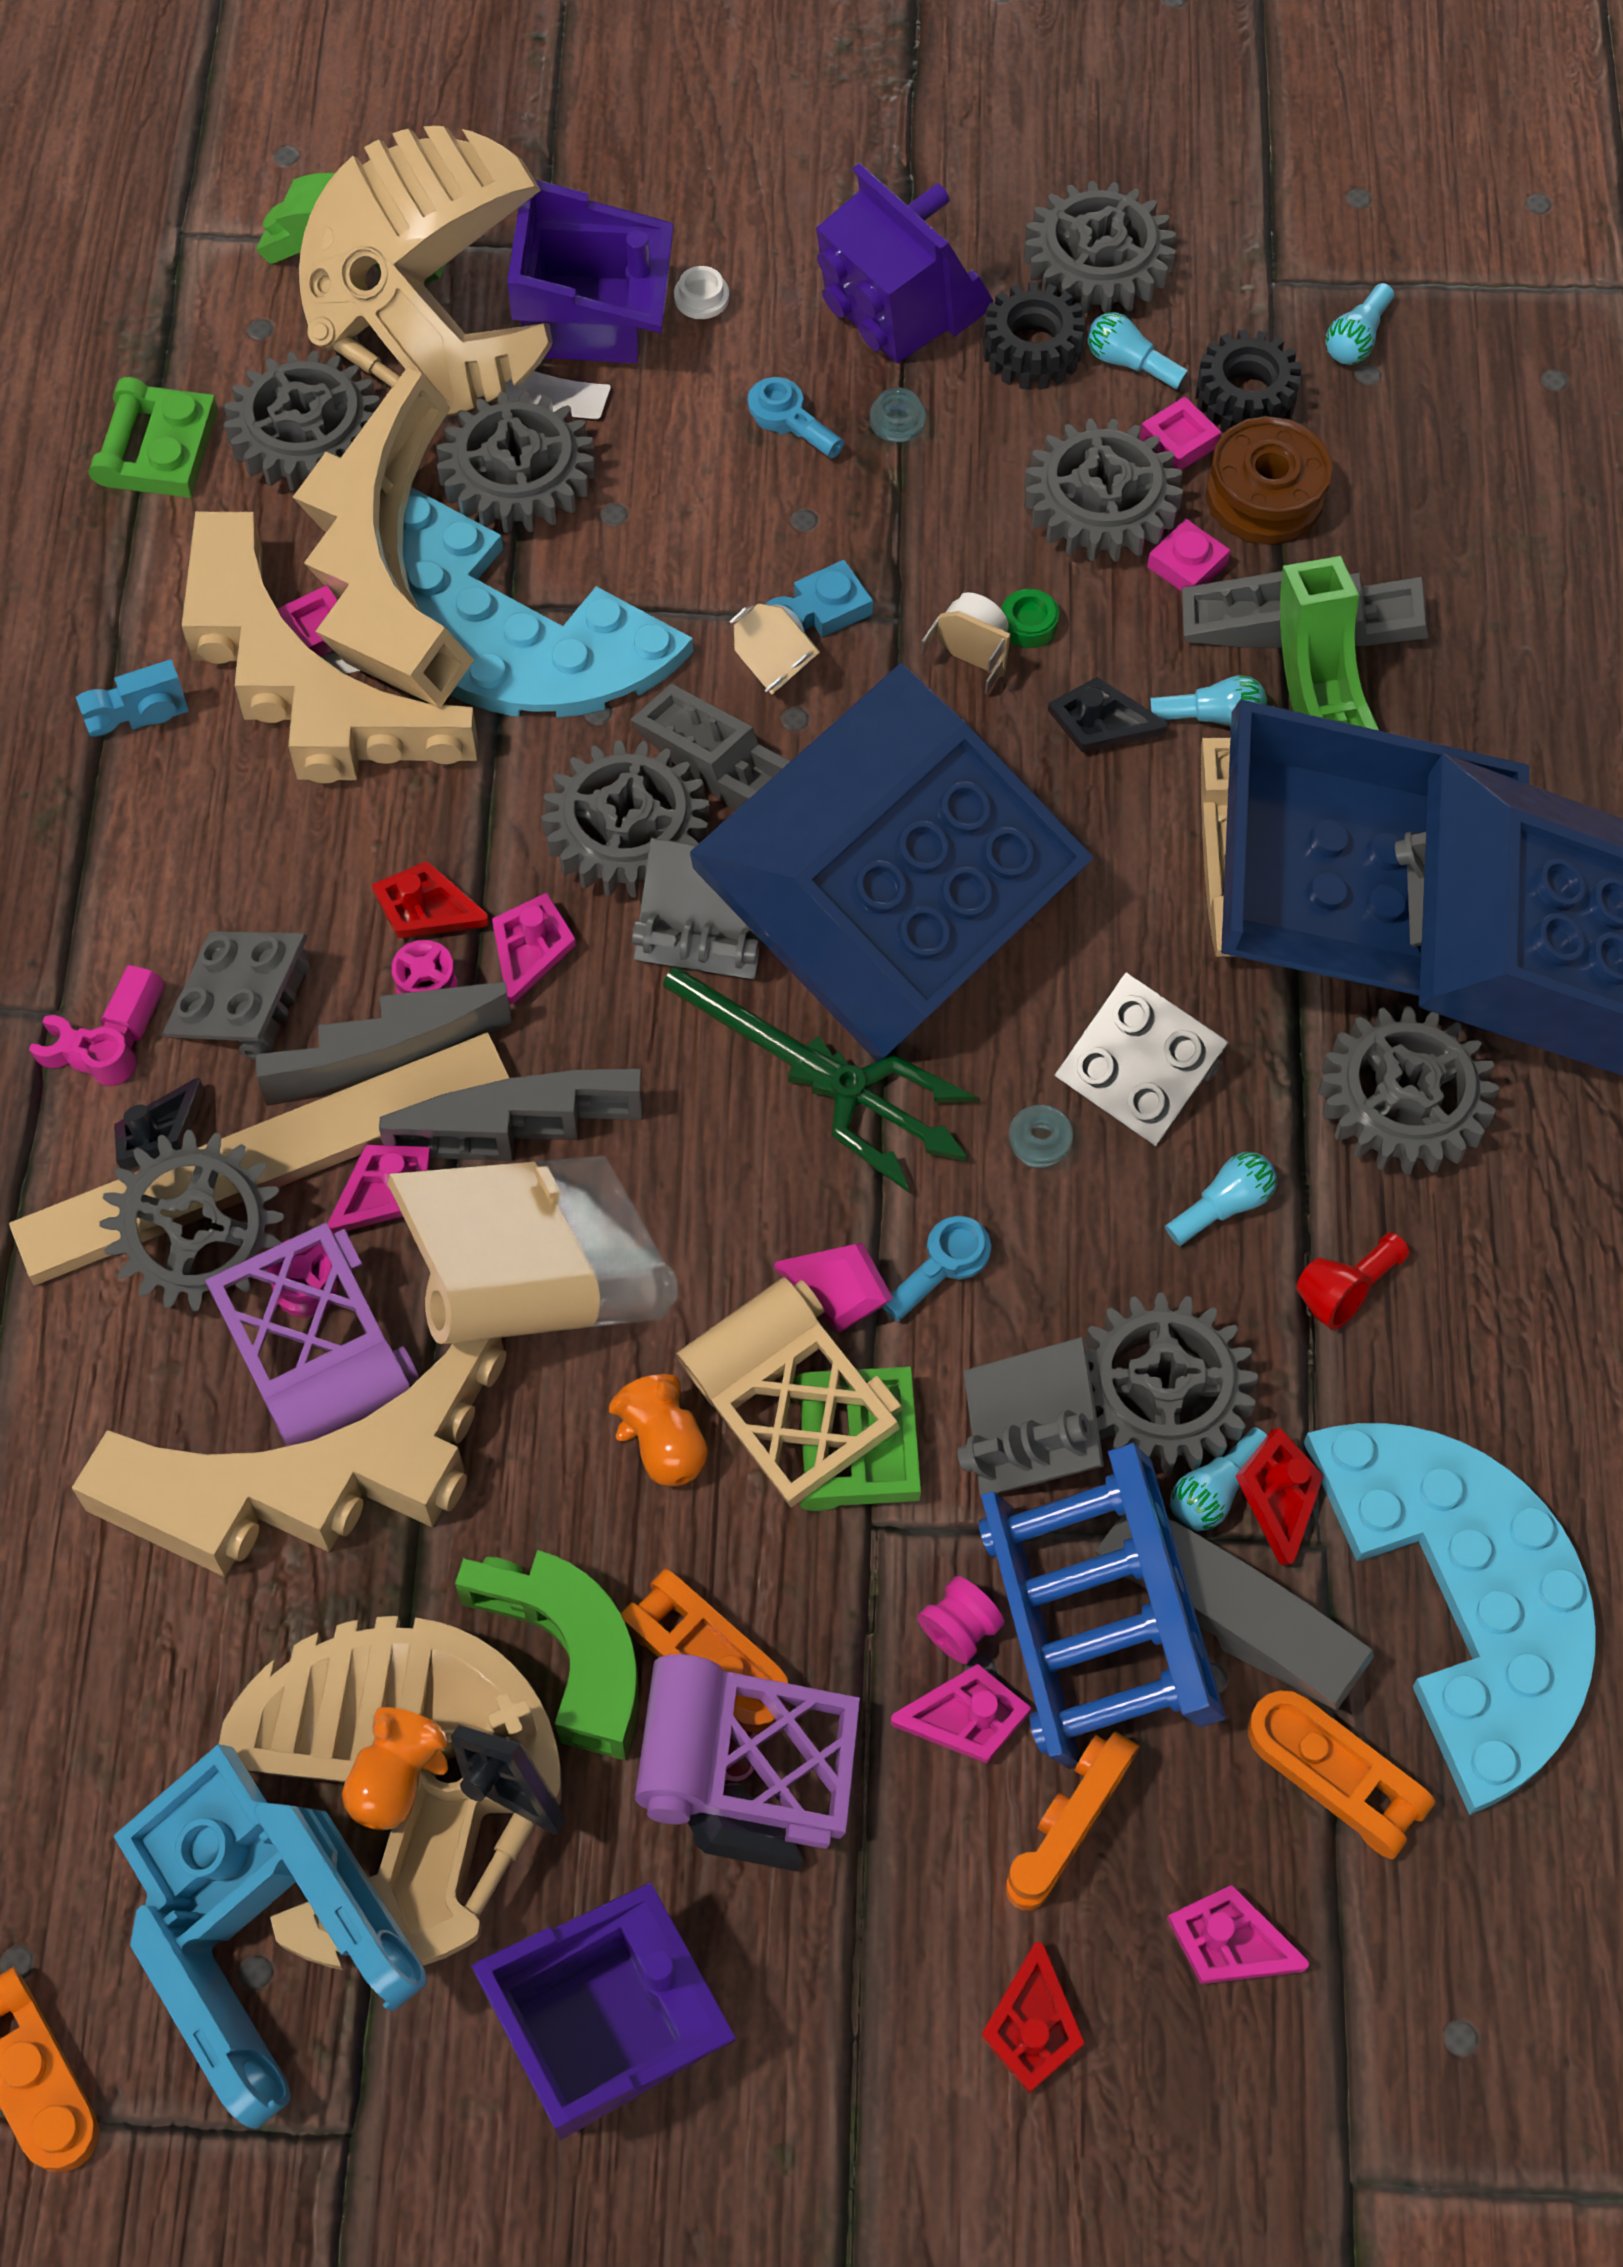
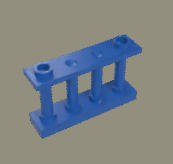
M1135 1443L1108 1451L1114 1474L1106 1476V1484L1015 1515L1014 1507L996 1492L991 1491L981 1495L986 1513V1518L979 1520L981 1538L990 1557H997L1037 1708V1712L1030 1714V1726L1033 1737L1042 1754L1048 1753L1050 1758L1068 1769L1076 1767L1080 1760L1075 1740L1076 1736L1169 1706L1174 1712L1181 1710L1182 1715L1199 1727L1226 1719L1151 1459ZM1114 1510L1119 1516L1126 1514L1132 1538L1124 1540V1548L1032 1578L1023 1541ZM1132 1574L1137 1580L1144 1578L1150 1603L1142 1605V1613L1058 1641L1049 1642L1040 1605ZM1148 1640H1152L1155 1645L1163 1644L1169 1669L1161 1671V1679L1067 1709L1057 1670Z

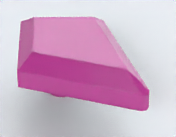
M547 893L492 918L503 982H506L509 1004H514L576 946L573 934Z
M366 1145L327 1223L332 1234L343 1229L349 1231L403 1217L387 1184L389 1175L429 1171L430 1147Z
M863 1242L774 1263L775 1270L792 1285H795L800 1280H803L808 1285L824 1309V1313L821 1316L837 1332L846 1331L894 1300Z
M976 1664L892 1714L891 1725L987 1764L1031 1712V1707L979 1664Z
M1232 1885L1167 1917L1200 1984L1302 1973L1309 1966L1308 1960Z

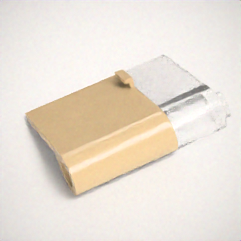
M605 1156L405 1172L389 1175L387 1184L430 1271L425 1296V1312L431 1335L439 1344L659 1320L666 1317L670 1305L676 1301L678 1287L675 1273L671 1267L665 1265Z

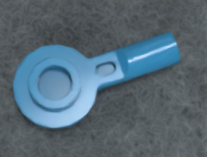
M771 377L755 383L750 389L747 399L749 412L760 427L769 431H776L780 435L792 432L798 437H803L830 459L840 453L844 446V440L803 410L804 398L802 391L794 382L786 378Z
M964 1216L945 1218L936 1224L928 1237V1259L891 1293L894 1300L883 1306L887 1314L899 1322L944 1278L961 1280L971 1278L981 1272L988 1263L991 1253L990 1237L982 1224Z

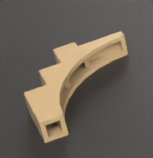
M407 367L343 456L340 458L325 452L293 498L317 525L326 532L304 564L324 585H328L335 597L339 598L315 632L346 664L441 708L474 662V659L444 626L421 613L409 589L403 559V526L413 479L428 444L451 408L423 373Z
M195 512L182 618V629L192 661H207L214 664L237 661L234 686L244 720H259L265 723L291 720L288 747L297 780H311L317 783L357 780L358 760H372L383 764L394 763L398 760L433 761L439 764H452L457 761H477L478 736L473 707L442 705L439 708L430 703L382 692L340 672L302 642L281 618L263 585V549L254 512Z
M501 1338L452 1343L447 1352L407 1391L366 1418L313 1441L264 1452L206 1455L153 1447L107 1430L72 1486V1490L85 1511L223 1577L227 1575L235 1560L242 1561L250 1553L259 1532V1525L256 1524L258 1520L264 1521L330 1552L339 1534L347 1536L356 1525L363 1508L362 1495L433 1528L443 1509L451 1511L455 1507L466 1485L467 1475L463 1473L464 1467L459 1449L451 1444V1441L459 1443L465 1437L475 1414V1407L471 1405L483 1385L491 1387L497 1380L505 1363L506 1351L503 1350Z

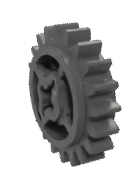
M1090 181L1087 191L1080 193L1073 185H1068L1065 200L1051 193L1048 195L1047 209L1035 207L1033 222L1026 225L1024 263L1030 264L1029 278L1031 280L1043 279L1042 292L1046 291L1048 284L1057 286V291H1060L1061 295L1066 291L1073 296L1072 300L1081 302L1082 313L1086 314L1093 304L1101 305L1102 311L1106 314L1111 312L1112 304L1118 302L1127 311L1133 310L1134 295L1149 302L1152 300L1154 287L1164 289L1166 286L1167 274L1173 271L1176 252L1174 250L1176 232L1168 231L1169 215L1156 216L1157 201L1151 200L1142 205L1138 202V189L1123 195L1119 193L1118 183L1113 182L1109 186L1108 191L1099 190L1094 181Z
M312 351L307 361H298L296 354L289 352L287 363L278 365L273 359L268 358L266 359L267 372L263 375L254 370L246 372L250 387L234 385L232 387L235 402L225 403L224 408L228 421L224 422V428L228 443L232 447L234 459L236 462L245 461L248 475L254 476L264 471L268 486H273L281 477H286L290 491H295L300 484V480H305L325 452L340 458L343 456L380 405L379 396L375 395L373 381L371 379L362 380L359 366L353 365L343 371L341 358L338 355L333 356L327 364L320 363L318 351Z
M523 391L516 402H510L505 392H499L498 404L493 406L479 398L476 400L478 413L475 416L460 410L457 412L459 427H444L446 443L437 445L439 460L437 469L440 485L445 487L448 503L459 502L460 513L466 517L478 511L480 524L488 527L496 518L501 520L504 533L511 531L515 521H523L527 531L533 532L536 518L543 517L546 522L555 525L557 524L556 508L559 507L566 512L574 513L576 511L574 495L578 497H587L589 495L588 479L595 478L593 438L587 437L584 420H572V410L569 405L553 412L552 397L549 395L542 398L538 404L531 403L528 391ZM514 457L517 458L518 466H516Z
M1092 418L1087 419L1085 432L1079 433L1072 425H1064L1063 441L1048 434L1045 437L1044 451L1033 450L1031 466L1026 468L1024 508L1033 510L1031 523L1033 528L1047 526L1046 542L1049 544L1058 541L1062 537L1066 538V554L1068 555L1073 554L1079 546L1088 548L1087 555L1089 561H1095L1099 555V550H1108L1113 561H1119L1121 547L1125 546L1137 556L1142 555L1144 539L1159 545L1162 540L1163 528L1173 529L1175 525L1176 513L1180 511L1183 489L1180 488L1182 470L1172 468L1175 454L1172 451L1157 454L1160 440L1158 436H1153L1142 442L1139 440V425L1135 424L1127 433L1118 431L1117 419H1111L1107 429H1098L1097 424Z
M617 740L614 744L613 755L605 756L603 751L595 745L591 747V764H585L582 760L572 757L569 759L572 777L564 774H554L555 792L544 794L543 800L546 814L542 815L541 818L544 836H547L550 857H560L561 872L564 875L574 873L579 869L580 883L584 889L591 886L596 879H603L605 896H611L618 883H625L629 895L636 897L639 891V882L645 880L651 838L698 845L709 835L707 822L710 821L709 801L704 799V783L701 779L691 780V770L688 762L680 763L672 768L671 750L666 748L652 759L649 758L647 742L642 741L634 754H627L623 742ZM649 793L662 799L671 810L661 807L660 801L653 799ZM580 825L592 827V834L600 836V840L606 846L591 839L581 829Z
M1406 1006L1400 1022H1395L1390 1013L1385 1008H1381L1378 1011L1374 1027L1367 1020L1358 1017L1355 1020L1351 1035L1343 1032L1337 1035L1333 1047L1334 1052H1327L1322 1071L1326 1075L1322 1076L1318 1094L1328 1098L1322 1112L1323 1118H1341L1334 1135L1336 1140L1347 1139L1351 1136L1358 1138L1353 1156L1359 1158L1370 1149H1374L1378 1152V1169L1383 1170L1389 1164L1392 1157H1398L1404 1174L1410 1175L1417 1158H1421L1425 1166L1432 1173H1435L1441 1164L1443 1154L1449 1160L1458 1164L1461 1162L1467 1149L1466 1145L1473 1148L1479 1146L1485 1133L1483 1128H1488L1494 1117L1496 1109L1491 1104H1493L1499 1086L1487 1082L1494 1068L1493 1061H1474L1482 1043L1479 1040L1468 1041L1465 1044H1460L1457 1041L1462 1029V1024L1459 1022L1451 1025L1446 1031H1441L1438 1029L1439 1015L1437 1013L1431 1012L1425 1022L1421 1024L1416 1022L1412 1007ZM1367 1065L1371 1066V1070L1376 1073L1373 1081L1376 1091L1368 1099H1366L1359 1080V1073ZM1447 1081L1451 1084L1456 1098V1109L1449 1116L1440 1108L1444 1098L1440 1088Z
M186 1130L183 1138V1147L180 1150H174L170 1141L164 1135L158 1136L159 1157L152 1159L145 1151L136 1148L133 1152L137 1163L140 1165V1171L136 1174L121 1168H116L114 1171L117 1178L126 1185V1191L122 1194L116 1192L103 1194V1199L109 1204L117 1206L120 1211L116 1217H109L99 1221L100 1227L108 1230H117L121 1236L119 1240L112 1242L104 1249L107 1255L126 1253L129 1256V1261L123 1265L118 1273L121 1279L132 1276L138 1271L144 1274V1280L140 1285L138 1293L141 1297L148 1295L155 1286H163L165 1288L163 1302L166 1308H170L174 1304L178 1293L182 1291L188 1294V1301L192 1310L198 1311L202 1301V1293L209 1290L206 1279L258 1255L257 1252L260 1247L273 1248L281 1244L277 1238L266 1234L264 1231L267 1224H274L284 1220V1214L277 1211H267L263 1205L266 1200L273 1198L279 1192L278 1187L267 1186L258 1188L255 1185L256 1179L261 1176L266 1168L265 1164L258 1163L246 1170L240 1166V1162L244 1157L246 1147L242 1144L234 1148L228 1156L221 1155V1136L218 1133L213 1134L205 1149L197 1148L196 1138L192 1130ZM195 1166L187 1190L179 1197L169 1200L144 1195L149 1186L163 1174L177 1168ZM219 1173L226 1177L239 1191L245 1204L247 1223L223 1215L216 1207L214 1188ZM191 1201H197L203 1204L202 1215L212 1219V1223L222 1225L224 1229L223 1231L209 1229L208 1231L198 1230L194 1239H186L181 1236L182 1225L173 1222V1218L161 1215L160 1211L162 1209L173 1212L176 1209L187 1210ZM137 1218L154 1222L162 1226L168 1233L171 1248L166 1268L156 1262L144 1248L138 1233ZM219 1241L240 1246L231 1259L220 1267L205 1273L190 1274L193 1260L198 1250L205 1244ZM248 1279L235 1284L246 1293L251 1290Z
M1158 1293L1153 1311H1146L1136 1296L1130 1298L1127 1318H1124L1112 1308L1107 1309L1103 1322L1105 1330L1090 1326L1087 1330L1085 1343L1089 1347L1086 1348L1100 1440L1110 1435L1113 1436L1115 1440L1112 1450L1135 1443L1149 1458L1152 1456L1159 1457L1165 1475H1171L1177 1456H1182L1187 1465L1192 1470L1200 1468L1203 1459L1202 1448L1215 1458L1223 1457L1227 1447L1225 1437L1232 1440H1240L1246 1426L1241 1418L1251 1417L1256 1400L1247 1394L1255 1390L1258 1374L1243 1370L1249 1364L1252 1355L1251 1348H1230L1237 1335L1238 1328L1236 1325L1227 1326L1220 1331L1213 1329L1217 1315L1216 1308L1212 1307L1205 1311L1201 1317L1196 1318L1192 1315V1297L1186 1296L1180 1303L1178 1310L1171 1311L1168 1308V1301L1164 1293ZM1149 1343V1351L1140 1358L1130 1360L1128 1369H1112L1126 1352L1137 1346ZM1182 1347L1191 1351L1200 1359L1190 1356L1182 1349ZM1157 1377L1166 1378L1167 1385L1171 1389L1162 1388V1382ZM1119 1397H1124L1125 1405L1123 1404V1402L1120 1400ZM1201 1397H1216L1214 1405L1204 1415L1191 1422L1180 1424V1414L1190 1407L1198 1406ZM1127 1407L1136 1408L1141 1411L1149 1421L1135 1415Z

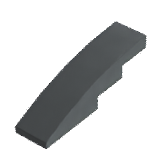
M1282 571L1183 587V627L1186 642L1244 648H1282L1280 629ZM1360 573L1349 574L1359 594L1355 624V646L1429 638L1425 588L1422 577L1363 586Z
M672 683L630 719L633 728L660 752L666 748L671 750V761L675 765L688 762L690 764L691 778L694 780L701 779L707 791L734 811L742 806L790 762L759 745L752 726Z
M506 982L380 996L381 1018L318 1025L319 1047L256 1054L257 1079L266 1105L329 1096L487 1032L490 1035L512 1023Z
M641 1069L570 1070L503 1079L445 1093L383 1115L379 1120V1132L383 1145L430 1147L431 1158L513 1161L515 1138L578 1140L580 1118L643 1120L644 1092Z
M1126 1514L1121 1515L1095 1550L1097 1556L1124 1548V1540L1132 1538ZM1169 1519L1200 1628L1217 1636L1223 1651L1321 1703L1338 1710L1374 1658L1373 1650L1314 1607L1250 1565ZM1133 1574L1125 1577L1146 1588L1144 1578L1137 1580Z

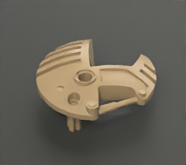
M423 126L429 138L418 139L416 134L410 129L392 133L398 144L397 146L388 149L386 144L378 139L364 147L370 159L368 162L362 165L357 157L352 156L329 180L314 205L304 232L299 263L300 293L308 324V337L312 343L329 351H337L349 361L358 365L367 374H374L390 387H393L400 376L382 364L379 357L352 339L370 325L405 369L408 367L423 373L451 408L446 417L456 416L460 410L469 413L476 411V400L482 396H485L488 404L497 402L499 392L506 393V382L511 378L514 386L518 387L540 365L553 344L549 323L465 334L424 286V281L541 190L522 159L495 141L472 131L462 129L469 140L467 142L455 139L451 131L444 126ZM378 263L381 269V279L378 285L369 290L366 284V274L369 268Z
M385 1616L376 1618L375 1628L360 1631L361 1625L359 1620L339 1624L336 1626L334 1638L322 1643L319 1632L294 1645L291 1660L277 1672L275 1659L266 1665L234 1702L222 1724L219 1744L233 1747L249 1773L345 1783L360 1750L373 1745L374 1735L372 1726L376 1709L378 1707L404 1709L431 1719L442 1727L447 1739V1747L439 1751L442 1752L446 1760L456 1757L450 1736L458 1725L481 1728L521 1741L556 1798L558 1805H560L562 1799L561 1765L556 1740L548 1716L528 1681L510 1661L484 1641L461 1629L437 1621L415 1617L413 1628H400L398 1616ZM424 1768L420 1772L416 1799L410 1815L404 1823L391 1829L377 1875L368 1878L423 1966L444 1959L479 1939L482 1926L478 1919L511 1860L516 1861L536 1825L487 1797L480 1802L470 1799L460 1788L463 1778L454 1783L440 1782L436 1779V1774ZM488 1813H514L494 1847L495 1855L467 1904L463 1907L460 1902L471 1866L482 1818ZM309 1902L270 1917L276 1942L281 1947L308 1961L344 1970L338 1955L339 1950Z

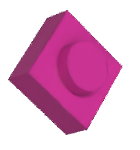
M1183 397L1143 422L1140 439L1144 442L1148 438L1158 436L1160 440L1157 454L1172 451L1175 454L1172 468L1183 470L1213 451L1221 438L1222 432L1186 397Z
M1185 519L1149 553L1147 567L1182 591L1183 587L1208 584L1228 565L1231 550Z
M328 585L277 609L286 624L314 653L322 657L334 651L315 632L338 601Z

